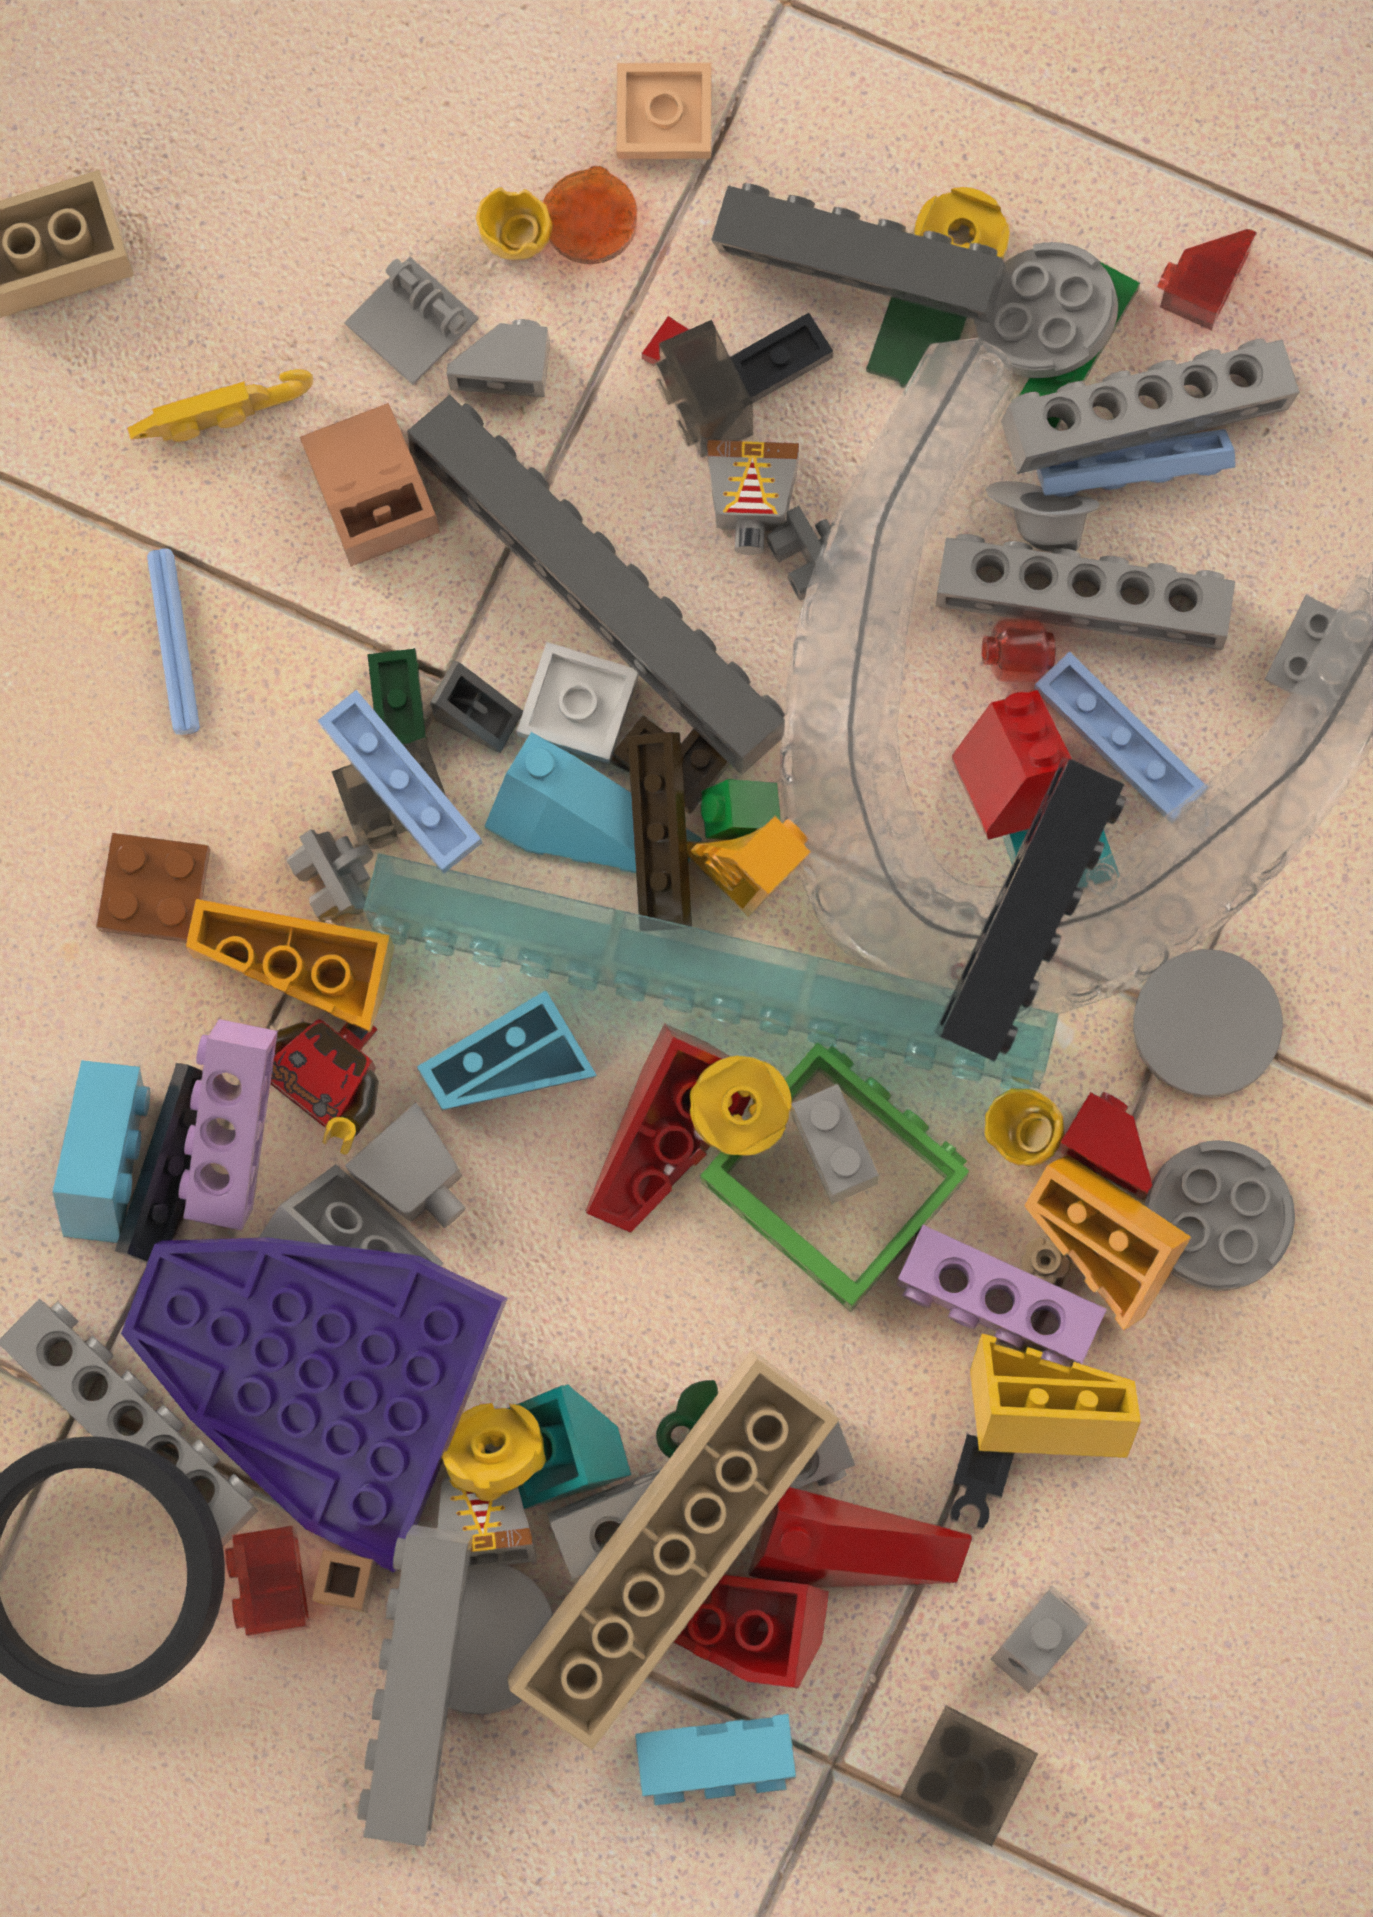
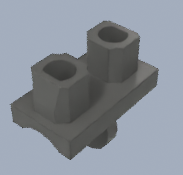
M797 506L786 512L785 523L767 535V544L778 562L800 551L808 564L788 573L790 585L799 600L816 596L822 592L828 598L840 592L837 584L841 581L828 555L831 554L837 567L848 563L850 559L844 547L851 542L853 536L847 527L833 531L828 520L823 519L815 524V528L821 537L818 539L800 506Z

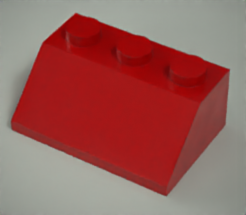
M1038 690L1013 693L1005 699L991 702L952 754L954 767L988 840L1029 829L1062 757L1072 759Z

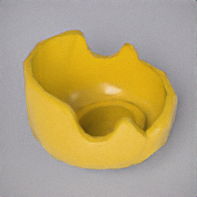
M502 187L494 189L480 201L475 217L483 243L494 255L502 259L524 260L532 258L535 254L540 253L549 242L552 222L547 206L527 189H523L520 192H508Z
M1011 1088L994 1098L985 1114V1137L987 1142L1005 1160L1018 1166H1040L1055 1156L1060 1142L1065 1136L1063 1115L1057 1105L1045 1095L1032 1089Z

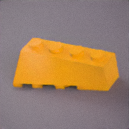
M776 816L755 832L736 839L716 842L687 841L688 857L748 917L811 853L805 846L808 838L802 830L789 819L782 823Z
M200 899L195 901L186 942V948L194 959L220 963L368 1032H371L385 995L395 948L390 935Z

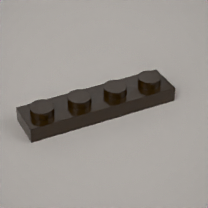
M664 732L628 736L640 932L692 929L680 733Z

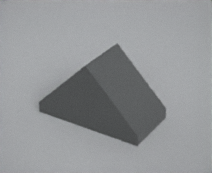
M458 661L452 662L430 701L436 721L497 752L502 751L523 713L521 708Z

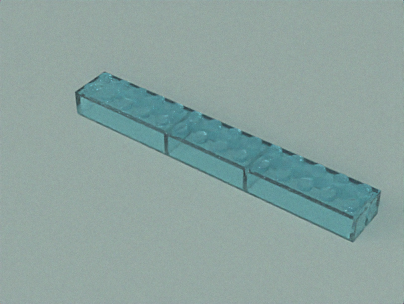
M378 853L363 908L372 930L390 935L393 944L405 945L407 939L426 943V950L444 956H453L454 950L473 954V961L490 967H501L502 961L520 965V972L536 978L548 979L549 973L569 977L568 983L582 989L596 990L597 984L616 988L615 994L617 996L633 1001H644L645 995L663 999V1006L679 1012L691 1013L693 1007L712 1011V1018L725 1023L740 1024L741 1018L759 1022V1029L771 1034L786 1036L789 1030L808 1034V1041L815 1044L819 1042L822 1046L830 1047L832 1045L836 1047L837 1041L856 1045L855 1051L868 1057L884 1058L885 1053L904 1057V1064L918 1069L932 1070L933 1064L953 1068V1076L969 1081H981L982 1076L1001 1080L1000 1086L1008 1090L1011 1088L1030 1089V1087L1040 1089L1046 1072L1059 1016L1057 1013L1032 1007L1028 1009L1020 1007L1013 1022V1025L1018 1027L1014 1043L1006 1055L999 1052L996 1061L993 1062L934 1033L954 989L453 870H448L443 874L436 866Z

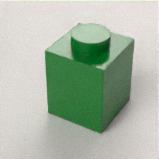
M727 779L701 791V816L704 820L706 839H736L751 834L765 826L774 816L781 821L777 783Z

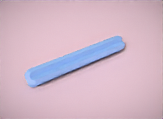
M171 549L153 550L148 553L147 560L172 728L177 735H187L199 731L200 725L175 557Z

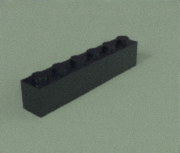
M1062 757L934 1031L939 1037L993 1062L996 1061L999 1052L1004 1055L1009 1052L1018 1032V1027L1014 1026L1013 1022L1020 1007L1028 1009L1038 991L1040 981L1034 978L1042 960L1049 963L1061 941V935L1057 934L1056 930L1063 915L1071 917L1081 899L1083 889L1077 886L1085 868L1092 871L1103 852L1104 843L1099 841V838L1106 823L1108 822L1113 825L1122 812L1126 797L1120 794L1125 784L1070 758Z

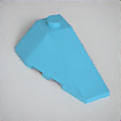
M531 732L504 777L486 821L485 828L526 852L540 855L546 853L571 858L572 861L602 864L617 867L621 871L636 873L631 792L574 755ZM686 828L687 841H702L701 837Z

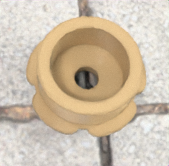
M1037 1237L1026 1244V1253L1020 1259L1023 1271L1051 1284H1054L1057 1278H1063L1067 1274L1070 1260L1060 1252L1050 1238L1044 1240L1043 1237ZM1043 1256L1049 1257L1050 1263L1048 1265L1041 1263L1040 1259Z

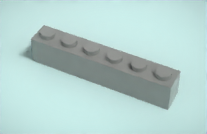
M412 1525L406 1534V1539H397L393 1568L401 1570L399 1589H390L386 1609V1619L394 1620L392 1639H383L379 1658V1669L387 1670L385 1689H376L372 1708V1719L380 1720L377 1740L369 1739L365 1757V1770L373 1771L370 1790L362 1789L357 1815L358 1820L366 1821L364 1837L425 1847L431 1834L473 1534Z

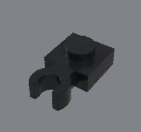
M967 1434L952 1483L966 1488L963 1496L954 1502L950 1513L951 1521H958L963 1507L974 1506L979 1511V1520L976 1528L982 1530L986 1526L990 1516L989 1507L985 1502L986 1497L990 1495L1002 1498L1014 1452L979 1451L978 1437Z

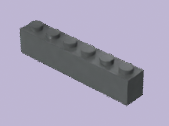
M743 183L742 189L727 186L711 239L718 251L990 323L1006 271L1002 257L997 256L998 251L994 248L978 243H970L969 249L952 245L950 237L933 231H924L923 237L905 232L906 227L904 225L887 219H879L878 224L861 221L860 214L842 207H833L832 213L814 208L815 203L813 201L796 195H788L787 201L770 197L768 189L755 184Z

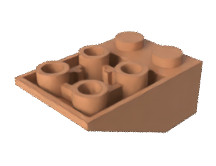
M389 403L299 437L350 567L440 533L435 512Z

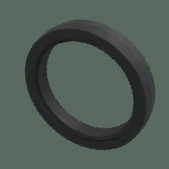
M75 1437L39 1447L19 1458L0 1473V1540L6 1523L14 1509L39 1483L65 1470L93 1468L117 1473L131 1479L150 1492L162 1504L178 1530L187 1565L185 1598L177 1622L170 1634L157 1650L144 1661L128 1670L116 1673L86 1674L62 1668L43 1658L17 1633L5 1612L0 1597V1673L14 1685L42 1700L71 1707L93 1708L118 1705L150 1694L174 1678L196 1656L212 1631L220 1610L225 1583V1559L221 1536L211 1509L194 1483L172 1462L155 1451L125 1440L107 1437Z

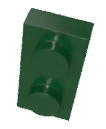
M416 649L367 654L373 710L406 749L428 746Z

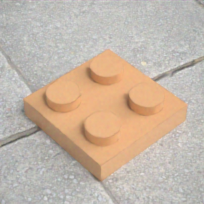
M617 63V159H711V63Z

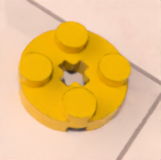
M970 187L952 188L950 193L942 194L939 197L935 195L930 198L920 209L915 222L914 235L923 237L924 231L937 232L950 237L952 245L969 249L970 243L965 242L963 245L955 244L954 238L948 235L950 230L959 231L962 225L970 228L969 236L974 238L971 243L994 248L998 251L997 256L1004 259L1010 236L1008 221L1006 223V218L1001 212L1000 205L987 193Z
M731 1056L713 1063L700 1075L696 1085L693 1086L690 1092V1113L696 1131L709 1146L723 1154L748 1156L767 1150L782 1137L789 1120L792 1098L786 1080L774 1066L754 1057ZM735 1092H738L741 1097L750 1095L753 1099L754 1104L748 1108L750 1117L745 1120L739 1114L732 1116L729 1113L728 1107L732 1105L731 1095Z
M486 1403L463 1412L449 1448L442 1455L444 1465L451 1480L461 1489L475 1493L476 1497L480 1500H495L504 1492L522 1485L535 1472L541 1470L546 1462L544 1440L538 1422L528 1410L519 1405L509 1403L510 1409H494L493 1403ZM491 1443L495 1447L504 1444L499 1451L492 1454H486L484 1449L486 1445Z

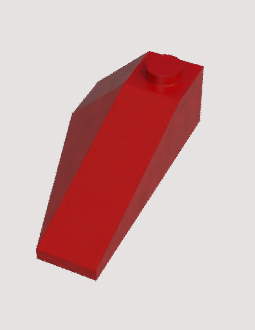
M664 1023L637 1080L585 1210L586 1214L631 1233L672 1191V1186L693 1164L696 1166L707 1155L706 1151L711 1146L700 1137L693 1125L690 1113V1092L705 1069L721 1059L731 1057L730 1055L704 1040ZM735 1092L731 1095L732 1105L728 1107V1110L732 1116L739 1114L742 1117L751 1096L741 1097L738 1092Z
M789 1487L765 1519L748 1573L749 1576L759 1579L806 1584L817 1588L957 1583L972 1541V1535Z
M723 1575L673 1643L731 1672L746 1682L798 1689L823 1642L829 1591L806 1584Z

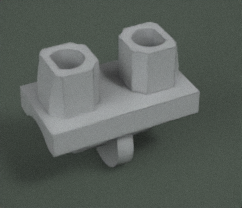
M310 829L299 838L303 845L287 859V863L299 881L307 882L318 874L323 880L326 887L309 897V903L317 918L320 920H331L345 913L361 914L371 906L359 886L370 879L364 867L374 856L370 847L364 845L354 849L348 836H344L335 842L330 832L316 834L315 830Z

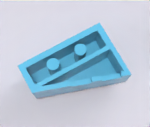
M546 990L417 1066L419 1073L442 1111L595 1078L597 1076Z
M81 1060L52 1191L63 1237L112 1243L118 1242L131 1196L134 1160L138 1159L141 1148L140 1117L147 1116L150 1105V1087L143 1085L140 1067Z
M788 1714L775 1715L770 1718L737 1720L721 1724L635 1734L642 1796H653L654 1806L685 1802L684 1792L703 1789L705 1799L736 1796V1785L755 1783L756 1793L787 1790L786 1779L796 1778Z

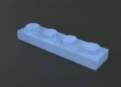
M1226 429L1175 436L1037 469V475L1045 496L1068 497L1075 495L1081 490L1094 488L1114 490L1122 488L1128 483L1141 481L1161 483L1167 482L1175 476L1188 474L1214 475L1222 469L1236 467L1235 450Z
M1070 651L1035 684L1034 690H1038L1040 696L1171 825L1207 791L1208 786Z
M357 690L318 719L321 728L443 874L482 844L480 836Z

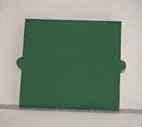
M891 297L866 372L897 381L901 388H906L909 385L941 395L967 317Z

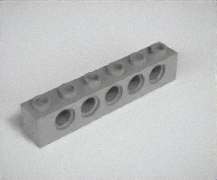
M1255 339L1242 344L1235 351L1221 354L1219 349L1208 350L1196 355L1193 361L1176 364L1174 360H1166L1152 365L1146 372L1133 375L1130 374V371H1119L1106 376L1102 382L1087 386L1082 381L1072 382L1060 387L1057 393L1040 396L1038 392L1026 393L1011 401L1001 423L1017 474L1289 410L1300 391L1283 339L1266 343L1265 339ZM1236 374L1242 376L1247 381L1249 387L1235 385L1229 375ZM1184 386H1196L1201 390L1204 397L1195 398L1190 396ZM1139 396L1153 398L1159 408L1150 409L1145 407L1140 402ZM1101 406L1107 408L1112 413L1114 419L1105 420L1098 417L1093 407ZM1057 417L1062 419L1066 423L1068 430L1060 431L1054 429L1048 423L1047 418Z
M959 534L956 536V539L946 537L935 605L937 607L1223 650L1228 636L1235 581L1224 579L1225 576L1219 572L1201 570L1197 571L1196 575L1176 572L1177 569L1174 566L1164 563H1151L1148 567L1128 565L1126 559L1117 556H1102L1100 560L1081 558L1080 553L1077 551L1063 548L1053 549L1052 553L1032 550L1033 547L1031 545L1018 541L1005 542L1004 546L984 543L985 540L982 537L972 534ZM991 566L1000 571L1002 578L997 582L987 583L982 581L976 572L982 567ZM1030 574H1042L1049 580L1050 585L1043 590H1034L1025 583L1024 579ZM1079 581H1089L1096 586L1098 593L1092 597H1082L1074 591L1072 586ZM1127 588H1136L1145 595L1146 601L1138 605L1129 604L1122 598L1121 592ZM1176 595L1186 596L1192 601L1194 608L1188 612H1179L1170 605L1169 599Z
M38 1299L0 1338V1346L93 1437L125 1440L155 1452L164 1445H175L179 1451V1459L175 1466L193 1483L200 1479H210L214 1484V1496L207 1504L215 1518L224 1547L259 1511L249 1502L256 1494L237 1475L233 1474L227 1480L213 1466L220 1459L200 1439L191 1445L178 1432L184 1424L164 1404L156 1411L143 1398L149 1390L129 1370L120 1376L108 1364L114 1355L93 1335L85 1342L72 1329L79 1321L57 1301L50 1307L41 1299ZM61 1341L70 1342L73 1350L71 1359L63 1366H52L49 1360L51 1348ZM97 1375L105 1376L108 1382L106 1394L97 1401H88L84 1394L87 1381ZM139 1410L143 1415L142 1428L134 1435L124 1436L119 1428L121 1417L127 1411Z
M827 1401V1402H824L825 1404H827L829 1407L832 1408V1406L829 1404L828 1401ZM839 1422L836 1423L789 1487L798 1489L817 1481L819 1486L828 1485L844 1478L847 1475L845 1469L855 1466ZM662 1468L547 1513L572 1579L583 1576L606 1545V1543L595 1538L596 1528L605 1521H615L621 1525Z

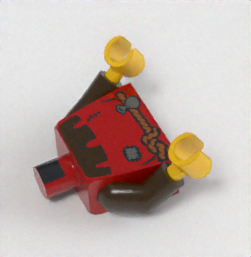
M318 1019L312 1024L302 1021L276 1030L278 1032L270 1085L325 1128L323 1144H327V1141L332 1137H339L344 1140L340 1153L348 1154L351 1150L354 1136L359 1134L375 1114L379 1080L375 1074L376 1066L361 1050L378 1029L373 1025L371 1032H368L346 1022L341 1030L336 1032L324 1021Z

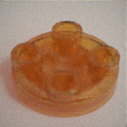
M591 166L586 170L576 171L563 177L545 195L543 200L552 222L549 242L559 254L571 261L581 264H599L609 261L620 255L629 246L636 233L638 214L632 192L622 180L610 174L602 166Z

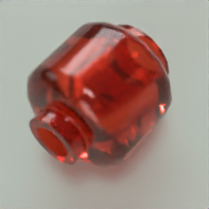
M1004 619L998 621L991 632V636L983 637L981 645L983 665H990L993 676L999 682H1037L1045 675L1046 671L1054 667L1056 657L1054 634L1047 632L1045 626L1039 620Z

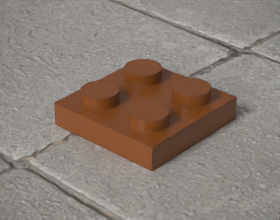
M112 833L96 928L102 932L186 943L196 899H203L211 850L209 846Z

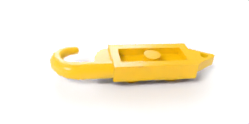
M305 369L289 370L279 374V380L285 383L268 388L260 384L246 385L245 381L152 408L154 414L127 428L131 440L162 437L164 441L172 439L175 442H183L197 437L201 430L217 425L220 428L237 426L243 423L246 417L254 415L255 411L294 400L305 394L313 385V375Z

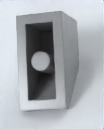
M517 319L512 324L499 323L447 365V378L450 390L545 397L550 350L548 327L540 326L538 322L528 319Z

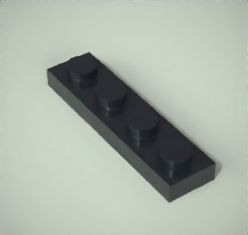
M176 1063L115 1248V1252L146 1264L154 1244L160 1241L173 1240L185 1203L184 1199H179V1187L184 1170H190L192 1155H187L184 1152L185 1141L189 1127L191 1125L196 1126L197 1110H192L190 1103L196 1080L202 1081L203 1073L202 1070L189 1064Z

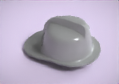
M1001 481L989 484L986 488L988 497L1000 504L1014 508L1017 528L1022 537L1033 547L1044 551H1052L1058 548L1077 551L1081 544L1087 513L1093 512L1099 507L1098 501L1089 497L1077 495L1068 497L1045 496L1041 486L1024 482Z

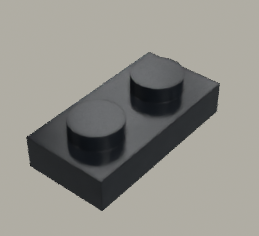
M807 313L727 358V366L752 404L832 359L833 350L810 313Z

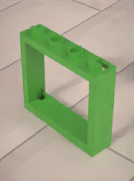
M817 1042L785 1078L792 1101L818 1072H821L833 1084H838L840 1090L944 1177L943 1182L854 1282L729 1174L744 1155H727L720 1152L702 1172L700 1180L707 1189L846 1309L852 1312L918 1236L922 1226H926L966 1181L969 1170L963 1166L967 1160L956 1152V1148L953 1145L944 1141L940 1146L926 1134L929 1126L918 1115L909 1109H906L902 1114L889 1103L888 1100L892 1096L879 1082L872 1077L864 1081L850 1069L854 1063L844 1052L841 1054L832 1045L827 1050Z

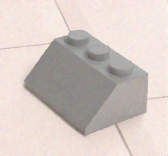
M336 1164L283 1202L259 1236V1238L267 1237L418 1255L441 1267L444 1264Z

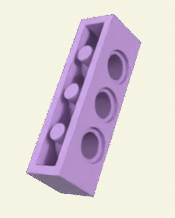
M219 1019L209 1036L202 1035L196 1056V1063L204 1065L202 1081L196 1080L190 1108L197 1110L196 1126L191 1125L189 1127L184 1149L185 1154L192 1155L190 1170H184L179 1187V1199L186 1200L184 1219L241 1231L247 1222L254 1205L278 1031ZM222 1073H230L236 1076L241 1085H233L227 1082ZM216 1119L228 1120L235 1130L223 1128ZM210 1163L222 1165L229 1174L216 1172Z
M925 1225L922 1226L897 1281V1286L905 1289L902 1296L907 1300L925 1308H930L932 1302L951 1310L948 1318L965 1327L976 1329L979 1323L996 1331L994 1337L997 1338L998 1342L1016 1350H1021L1025 1344L1043 1352L1042 1359L1067 1367L1072 1366L1073 1362L1083 1363L1107 1310ZM946 1269H958L966 1276L967 1287L958 1293L947 1292L940 1285V1274ZM995 1289L1006 1291L1012 1298V1309L1005 1314L991 1312L985 1303L986 1294ZM1040 1310L1053 1313L1058 1320V1330L1051 1335L1037 1333L1031 1325V1316Z

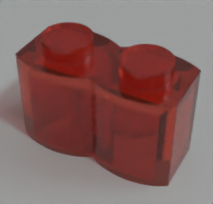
M291 1525L232 1535L233 1547L225 1549V1558L229 1578H238L240 1598L232 1599L236 1629L245 1628L246 1636L250 1639L310 1629L297 1529Z

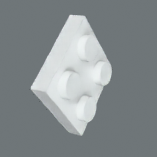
M546 642L516 731L517 736L527 739L530 733L533 732L567 752L610 764L639 677L638 673L631 667Z

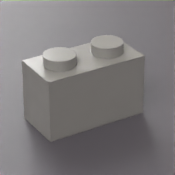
M838 1084L792 1103L791 1114L831 1204L878 1184L879 1174Z

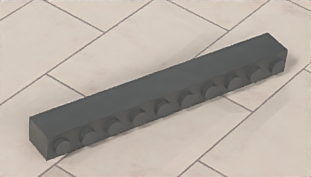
M448 395L407 430L410 452L741 775L784 738L785 719L783 717L785 715L779 704L768 695L761 697L749 685L751 683L750 679L739 665L734 662L727 664L716 653L715 644L705 632L700 629L693 631L682 620L683 615L680 609L671 599L666 596L660 599L648 587L649 582L638 567L633 564L626 566L615 555L616 550L605 535L599 531L593 534L582 523V516L572 503L566 499L560 502L549 491V484L539 471L533 467L527 470L516 459V452L506 439L500 435L494 438L483 427V420L473 407L467 403L461 406L451 395Z

